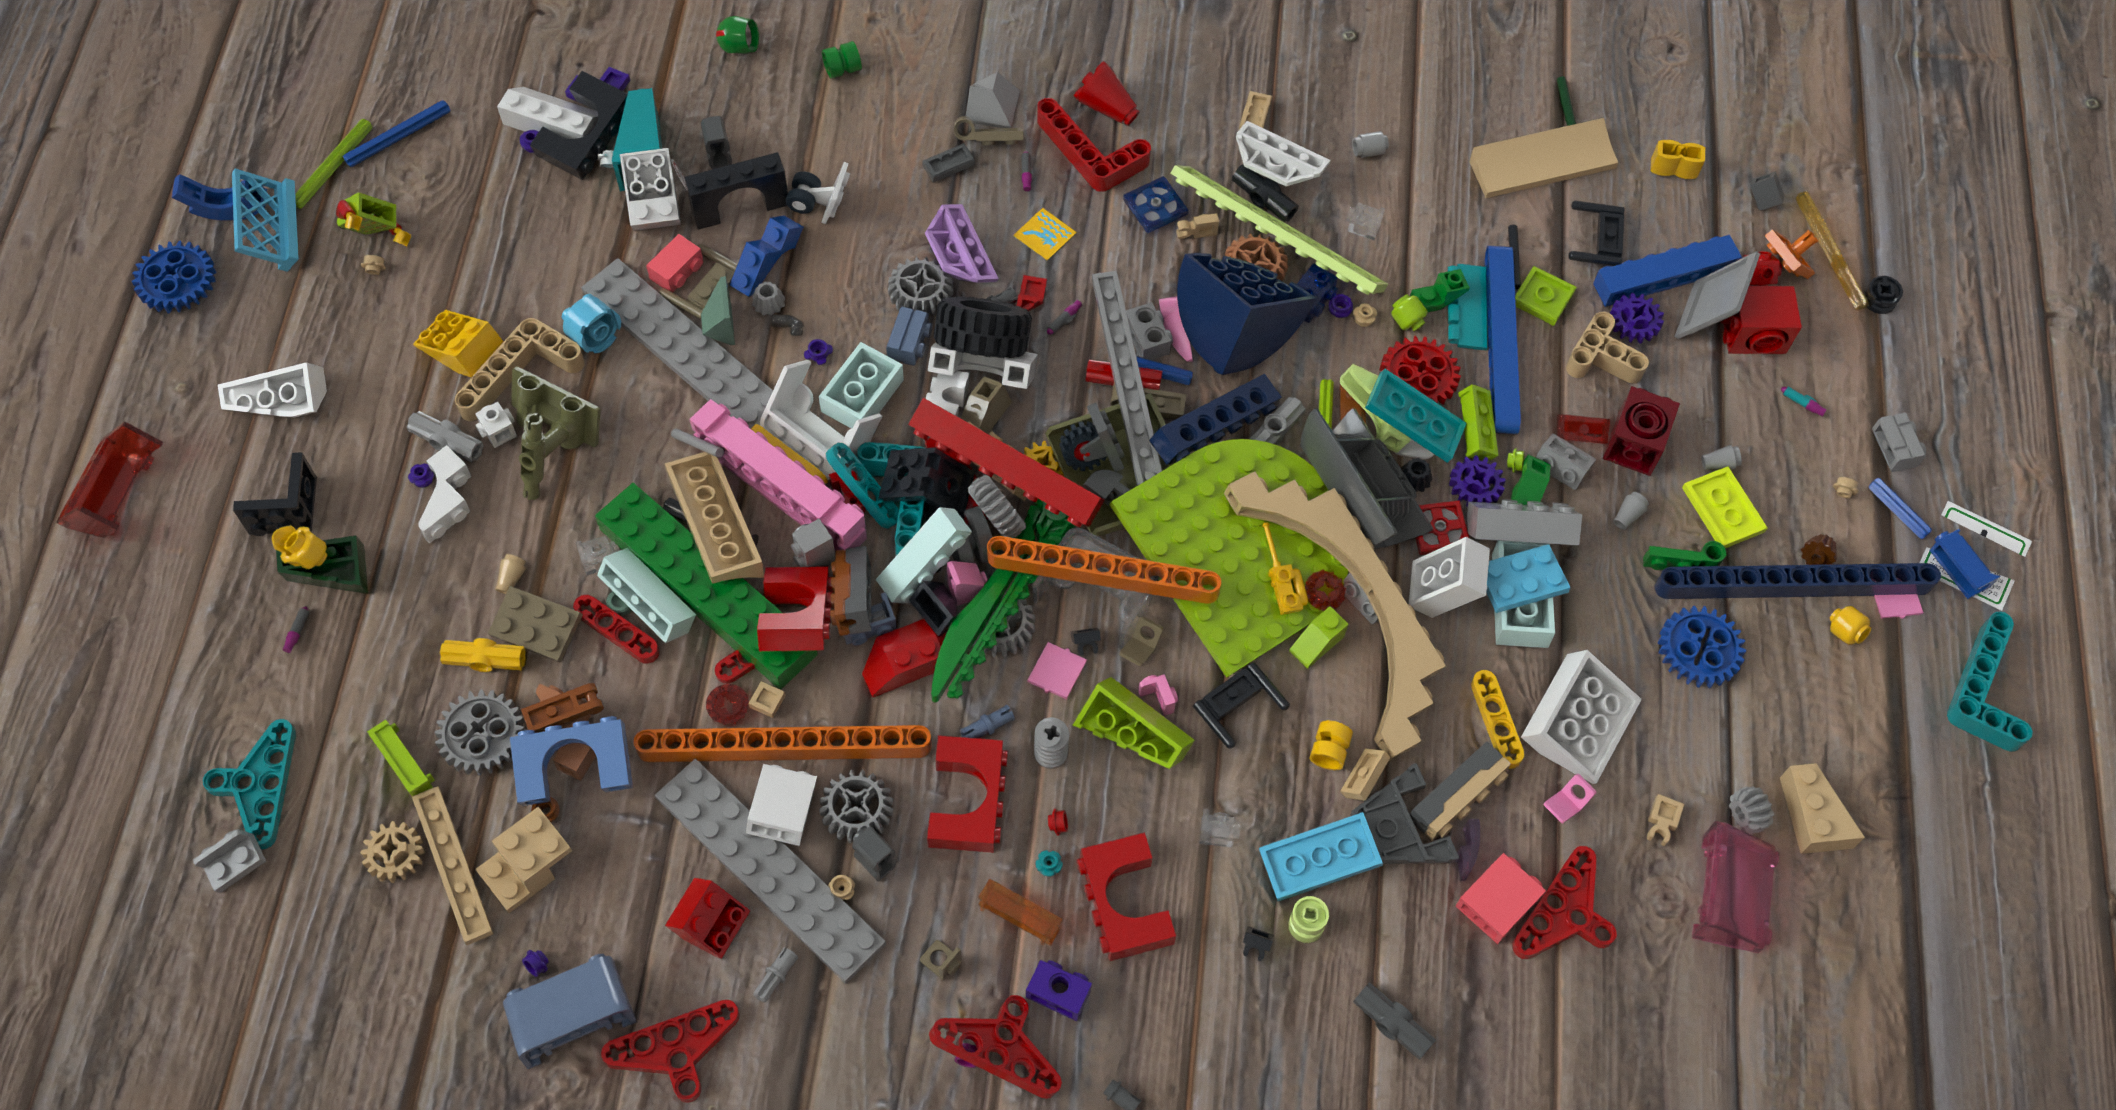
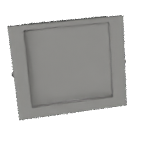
M1756 251L1696 280L1674 337L1680 339L1688 334L1691 335L1737 314L1742 307L1760 253Z

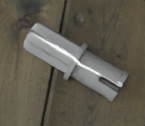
M784 947L771 967L765 969L767 974L754 992V996L759 1001L765 1003L778 984L785 982L787 972L798 959V956L793 951Z

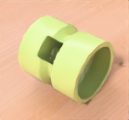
M1314 896L1303 897L1295 903L1288 921V927L1291 935L1296 940L1303 943H1311L1321 937L1329 919V910L1326 904Z

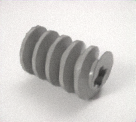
M1045 718L1035 728L1034 755L1039 765L1044 768L1053 769L1062 765L1067 759L1069 730L1066 724L1058 718Z

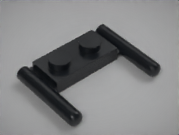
M1573 201L1571 204L1573 210L1599 213L1597 252L1593 254L1570 251L1568 258L1573 261L1608 266L1622 264L1625 207Z
M1253 662L1247 668H1244L1205 695L1202 700L1194 703L1193 708L1228 749H1232L1235 747L1236 741L1219 722L1221 719L1260 693L1262 689L1267 692L1282 711L1287 710L1290 707V703L1257 664Z

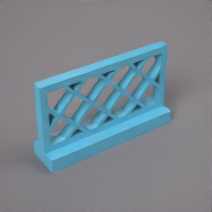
M235 168L232 172L235 252L277 263L279 270L288 272L299 259L295 181L285 178L281 183ZM240 179L246 180L252 188L247 190L240 182ZM262 187L273 188L274 195L271 197ZM257 191L265 201L259 203L251 193ZM245 197L253 207L248 210L241 202V198ZM268 204L275 211V215L271 216L263 206ZM257 210L265 221L260 223L252 212ZM246 217L254 227L248 229L242 222V218ZM269 223L276 231V235L272 236L264 226ZM258 230L266 240L261 243L253 232ZM247 237L255 247L244 246L242 238ZM270 243L277 251V255L270 253L265 245Z

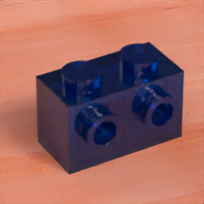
M1315 263L1311 265L1297 283L1298 286L1316 298L1304 320L1308 323L1315 316L1319 317L1326 301H1331L1338 291L1336 287L1338 277L1317 266Z

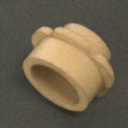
M376 255L364 256V262L361 263V267L365 268V272L368 274L378 275L386 269L384 258Z
M1360 304L1359 307H1355L1353 310L1354 320L1362 327L1370 326L1376 320L1377 311L1369 304Z
M1839 477L1837 483L1833 484L1836 494L1843 498H1851L1852 495H1856L1859 492L1857 489L1858 482L1850 478Z
M845 875L835 876L828 884L831 893L842 900L851 899L855 893L853 890L855 888L854 881ZM841 886L844 887V890H843V891H840V890H839V888H840Z

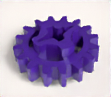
M1631 293L1629 299L1623 295L1620 301H1615L1610 311V314L1615 319L1613 332L1620 331V338L1622 339L1627 336L1630 343L1637 339L1639 344H1641L1644 338L1647 341H1651L1653 336L1658 335L1664 323L1662 320L1664 313L1658 312L1659 304H1651L1653 298L1645 300L1644 294L1636 298L1635 294Z
M1477 455L1474 456L1473 461L1465 457L1463 463L1458 461L1455 469H1452L1449 486L1453 487L1451 494H1458L1460 502L1463 500L1467 501L1466 507H1468V502L1497 503L1499 497L1503 494L1505 489L1503 486L1506 482L1505 478H1501L1503 470H1495L1497 463L1488 464L1487 457L1483 461H1479ZM1465 473V478L1461 481V476ZM1493 484V489L1489 491L1490 485Z

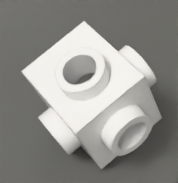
M499 402L487 405L481 411L475 413L479 421L475 425L482 438L488 437L494 448L517 437L512 425L515 422L508 408L503 410Z

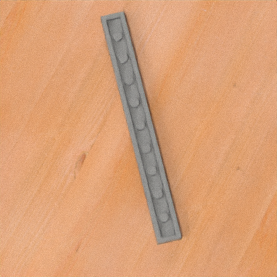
M1117 271L1092 274V283L1138 486L1160 473L1162 469L1158 452L1149 441L1154 434Z

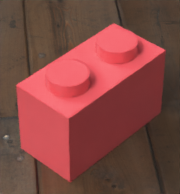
M678 234L646 267L650 280L660 287L674 292L677 288L684 285L686 279L693 272H697L701 268L704 261L701 248Z

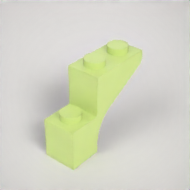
M1352 364L1340 377L1341 386L1372 418L1376 427V438L1381 440L1389 450L1398 453L1410 442V438L1365 408L1378 375Z

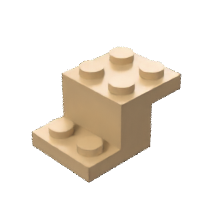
M537 807L492 840L498 853L475 870L506 911L511 913L555 880L549 868L571 853L572 849L541 809Z

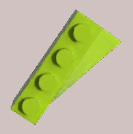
M1112 677L1096 685L1073 723V726L1077 728H1085L1093 732V735L1097 737H1105L1117 743V746L1136 751L1138 755L1168 769L1184 759L1195 741Z

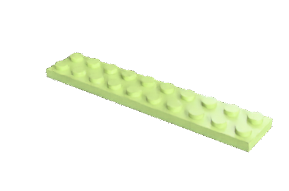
M1175 165L1170 174L1177 177L1176 182L1185 187L1191 186L1196 188L1195 193L1205 199L1210 197L1216 200V206L1226 211L1230 209L1236 212L1235 217L1246 223L1248 221L1255 223V229L1264 234L1271 233L1275 235L1277 242L1284 246L1289 244L1295 247V252L1300 256L1314 258L1317 260L1315 264L1322 269L1336 271V277L1347 283L1349 281L1356 283V288L1359 291L1369 295L1370 293H1382L1387 288L1388 283L1192 167Z

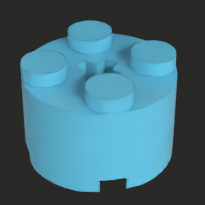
M592 294L584 295L572 307L566 308L561 316L562 320H564V334L587 353L589 351L600 353L606 350L617 338L614 336L616 329L620 330L621 328L620 316Z

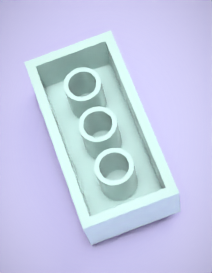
M1497 540L1492 553V560L1548 545V543ZM1553 597L1496 613L1494 610L1496 645L1549 648L1555 635Z

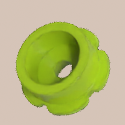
M1515 448L1513 453H1508L1507 467L1512 468L1513 473L1522 471L1525 451H1517V448Z

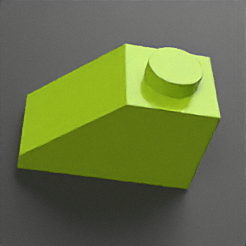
M1329 606L1309 624L1289 651L1308 669L1345 637L1349 624Z

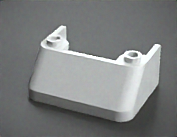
M804 360L786 365L762 414L760 426L818 468L829 480V474L834 473L835 470L826 459L827 450L838 442L844 443L858 458V447L865 442L871 441L883 416L878 413L856 420L853 428L848 430L845 437L810 411L813 403V394L802 382L811 365V361Z

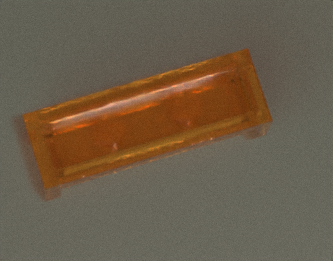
M990 878L978 896V899L981 900L978 904L980 911L983 912L987 909L1041 939V945L1043 946L1045 943L1051 946L1062 928V918Z

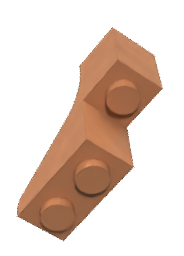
M539 684L536 689L540 702L563 693L562 690L553 685L546 687ZM582 699L578 700L579 705L586 703ZM591 715L583 716L560 726H562V729L573 727V723L588 721ZM571 743L558 749L553 762L557 770L581 781L595 759L596 754L591 747L585 744Z

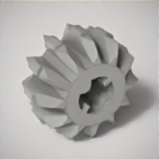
M1747 786L1730 796L1731 803L1729 808L1732 810L1731 816L1734 817L1735 824L1740 825L1743 832H1748L1749 834L1759 833L1773 824L1772 817L1774 812L1771 810L1772 804L1768 801V795L1763 794L1760 787Z

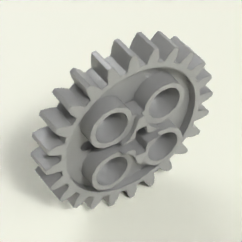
M480 689L476 697L469 691L468 699L466 700L462 696H458L459 704L456 705L450 702L449 706L452 710L450 712L442 711L441 713L445 720H437L436 722L441 729L435 731V735L439 738L435 743L438 748H441L439 753L442 758L446 757L447 764L449 766L454 764L458 772L464 767L467 775H470L472 770L475 769L478 776H481L483 768H487L491 774L494 765L503 769L501 761L505 759L508 762H512L509 755L511 753L510 737L518 736V732L525 730L524 726H521L525 721L522 716H519L521 714L519 707H514L515 704L512 699L506 701L503 693L496 698L494 690H491L488 696H486L483 689ZM487 711L485 716L476 718L478 713ZM505 728L503 733L494 734L497 729ZM467 730L464 735L456 737L459 731ZM478 747H485L481 753H474Z

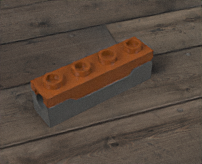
M861 546L846 550H836L835 561L831 562L834 576L831 578L833 590L831 604L834 609L830 610L832 625L838 627L840 636L872 631L871 563L867 547Z

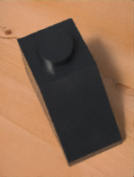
M922 581L909 599L910 603L938 636H942L956 618L957 599L942 582Z

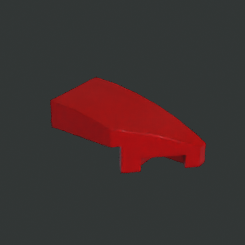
M1023 275L1016 306L1031 311L1043 304L1047 279Z

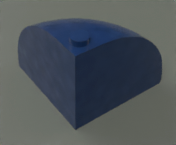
M1207 253L1185 254L1177 284V300L1181 322L1194 349L1218 374L1226 375L1247 370L1273 355L1297 331L1316 300L1313 295L1291 281L1288 285L1277 279V273L1258 265L1228 256H1223L1222 260L1212 258V255Z

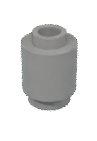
M1382 131L1359 134L1358 137L1352 140L1353 152L1356 157L1360 156L1361 158L1384 155L1385 150L1389 147L1388 138L1386 135H1383Z

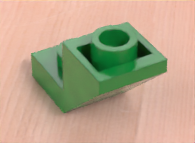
M1458 269L1438 273L1433 286L1412 289L1410 296H1417L1427 311L1433 312L1441 310L1468 292L1470 287L1462 270Z
M1528 454L1523 461L1522 477L1512 490L1511 500H1516L1517 503L1527 505V501L1540 502L1550 480L1551 464Z

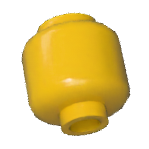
M1847 606L1842 610L1838 608L1830 616V632L1848 645L1862 643L1871 632L1870 619L1853 606Z

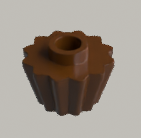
M1819 534L1805 542L1801 548L1803 553L1801 557L1806 560L1807 565H1832L1837 560L1836 542L1828 535Z

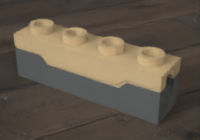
M1488 741L1485 742L1412 810L1410 816L1414 825L1423 834H1426L1431 841L1438 836L1441 838L1445 837L1452 830L1453 826L1451 824L1457 818L1462 821L1472 811L1470 806L1475 801L1480 804L1490 794L1488 790L1494 784L1498 787L1507 779L1509 775L1506 772L1511 763L1506 758H1503V755Z

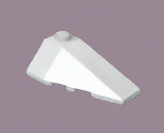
M307 362L218 385L220 404L223 410L293 418L317 412L327 392L324 368Z

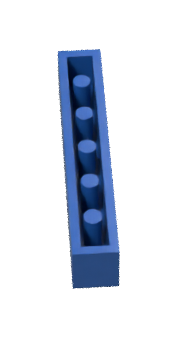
M1730 235L1716 236L1708 241L1694 242L1679 249L1671 248L1664 253L1649 254L1642 259L1627 260L1620 265L1605 266L1598 271L1593 285L1606 307L1613 305L1616 300L1620 301L1623 295L1629 299L1631 293H1634L1636 298H1639L1641 294L1646 296L1694 283L1696 280L1742 259V256Z

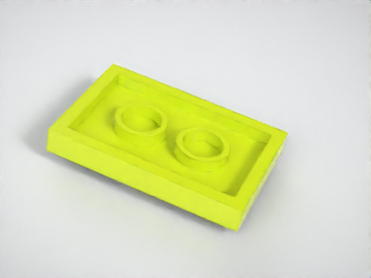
M1728 466L1684 483L1682 489L1714 540L1721 543L1725 548L1763 534L1768 529Z

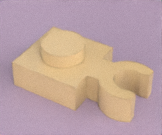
M1217 213L1202 214L1194 217L1193 221L1190 222L1186 220L1178 221L1177 237L1178 239H1184L1193 235L1195 239L1217 235L1219 226Z
M1658 794L1655 797L1648 822L1655 825L1649 830L1647 840L1651 841L1655 833H1659L1663 838L1661 845L1665 846L1671 837L1669 830L1675 831L1678 826L1684 804Z

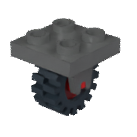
M1096 403L1087 406L1093 423L1087 421L1085 426L1082 421L1079 422V427H1075V424L1070 425L1072 430L1066 429L1064 431L1065 436L1061 435L1060 437L1061 443H1059L1064 460L1074 470H1077L1079 467L1080 471H1085V467L1093 470L1092 465L1094 464L1099 467L1101 465L1100 459L1105 461L1108 456L1114 472L1123 469L1121 458L1125 456L1105 410L1099 411Z

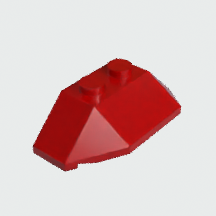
M921 619L876 637L862 673L872 698L934 674L939 651L949 629H946L942 636H938L928 623Z

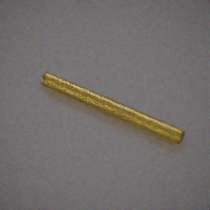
M1800 192L1797 194L1796 201L1814 235L1819 240L1821 248L1854 309L1858 311L1866 308L1868 301L1809 192Z

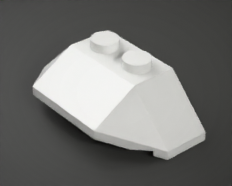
M1246 121L1236 134L1244 167L1286 187L1320 177L1330 164L1329 159L1249 121Z

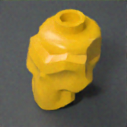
M291 525L277 529L272 535L273 547L275 550L282 552L280 557L284 563H289L295 567L302 566L303 568L311 569L322 565L326 560V543L311 533L308 527H299L296 530Z

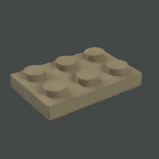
M510 586L487 634L512 645L524 646L528 651L561 663L583 615L573 609Z

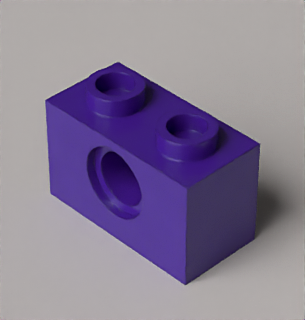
M1040 960L1026 988V998L1078 1021L1091 993L1092 983L1088 982L1089 979L1080 973L1073 972L1071 974L1062 970L1063 967L1054 961L1048 960L1044 962ZM1056 983H1063L1068 989L1064 993H1056L1052 987Z

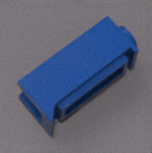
M1960 529L1951 533L1945 531L1934 539L1936 543L1929 551L1967 599L1990 588L2001 576L1991 574L1990 570L1964 537L1960 536Z

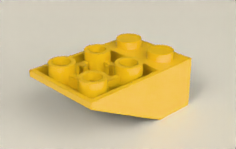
M444 310V312L436 316L435 321L426 330L420 333L419 338L413 345L458 374L472 377L504 341L489 322Z

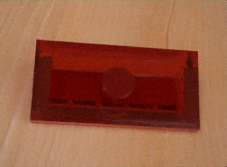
M1557 414V436L1560 438L1592 443H1608L1610 419Z

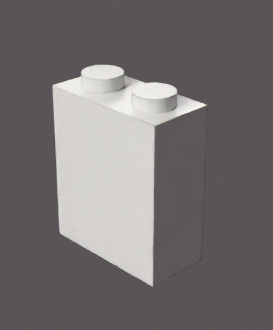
M763 764L747 819L746 834L800 846L817 776L810 775L804 771L796 772L784 769L779 765Z

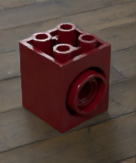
M1631 386L1618 413L1602 459L1651 476L1666 447L1680 403L1668 397H1661L1650 393L1643 388Z

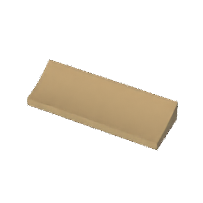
M1604 118L1473 148L1469 161L1486 198L1616 169L1618 165Z
M702 452L665 463L666 472L712 584L737 578H764L762 560L718 457Z

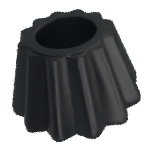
M1413 458L1401 467L1416 492H1424L1425 488L1430 487L1433 477L1430 466L1425 460Z

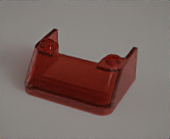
M125 421L104 436L60 513L57 524L67 529L101 538L109 535L113 536L120 524L117 521L118 516L116 513L136 475L142 469L146 471L149 469L154 460V457L151 455L162 446L163 441Z

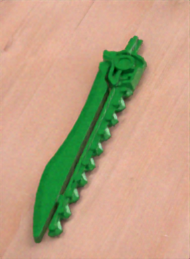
M1038 499L1036 503L1034 502V505L1030 506L1024 520L1026 528L1021 531V534L1016 539L1035 542L1033 531L1036 527L1038 542L1063 546L1076 526L1067 521L1068 515L1061 511L1059 515L1045 509L1047 503ZM1022 554L1019 557L1026 559L1028 554ZM1050 558L1046 560L1049 564H1051ZM996 569L979 593L956 616L947 631L936 661L931 692L933 703H937L961 665L962 667L948 687L947 697L957 699L963 695V681L969 682L975 678L973 666L981 665L986 661L984 650L986 648L991 649L997 645L996 632H1003L1008 628L1007 616H1014L1019 612L1017 601L1024 600L1030 596L1028 585L1040 581L1039 575L1019 572L1008 589L1017 572ZM1008 589V591H1007V593L1005 594L1004 598L1002 599L1001 603H1000L999 606L997 607V605H998V603L1000 602L1001 598L1003 597L1004 593H1005L1006 590ZM997 607L996 611L994 612V614H993V616L991 617L990 621L988 622L987 626H986L985 629L983 630L984 626L986 625V623H987V621L989 620L990 616L992 615L993 611H994L995 608ZM983 630L982 634L980 635V637H979V639L977 640L976 644L974 645L973 649H972L971 652L968 654V652H969L970 649L972 648L973 644L975 643L976 639L978 638L979 634H980L981 631Z

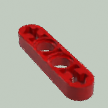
M581 595L576 598L573 608L583 615L581 618L582 622L642 663L649 664L658 658L659 648L652 637L593 596ZM590 605L592 611L596 613L594 617L590 611L586 609L582 611L581 606ZM603 617L613 618V623L609 627H601L599 625V621ZM623 631L634 633L629 641H621L619 636ZM638 641L644 648L650 647L652 652H645L643 654L640 646L637 645Z

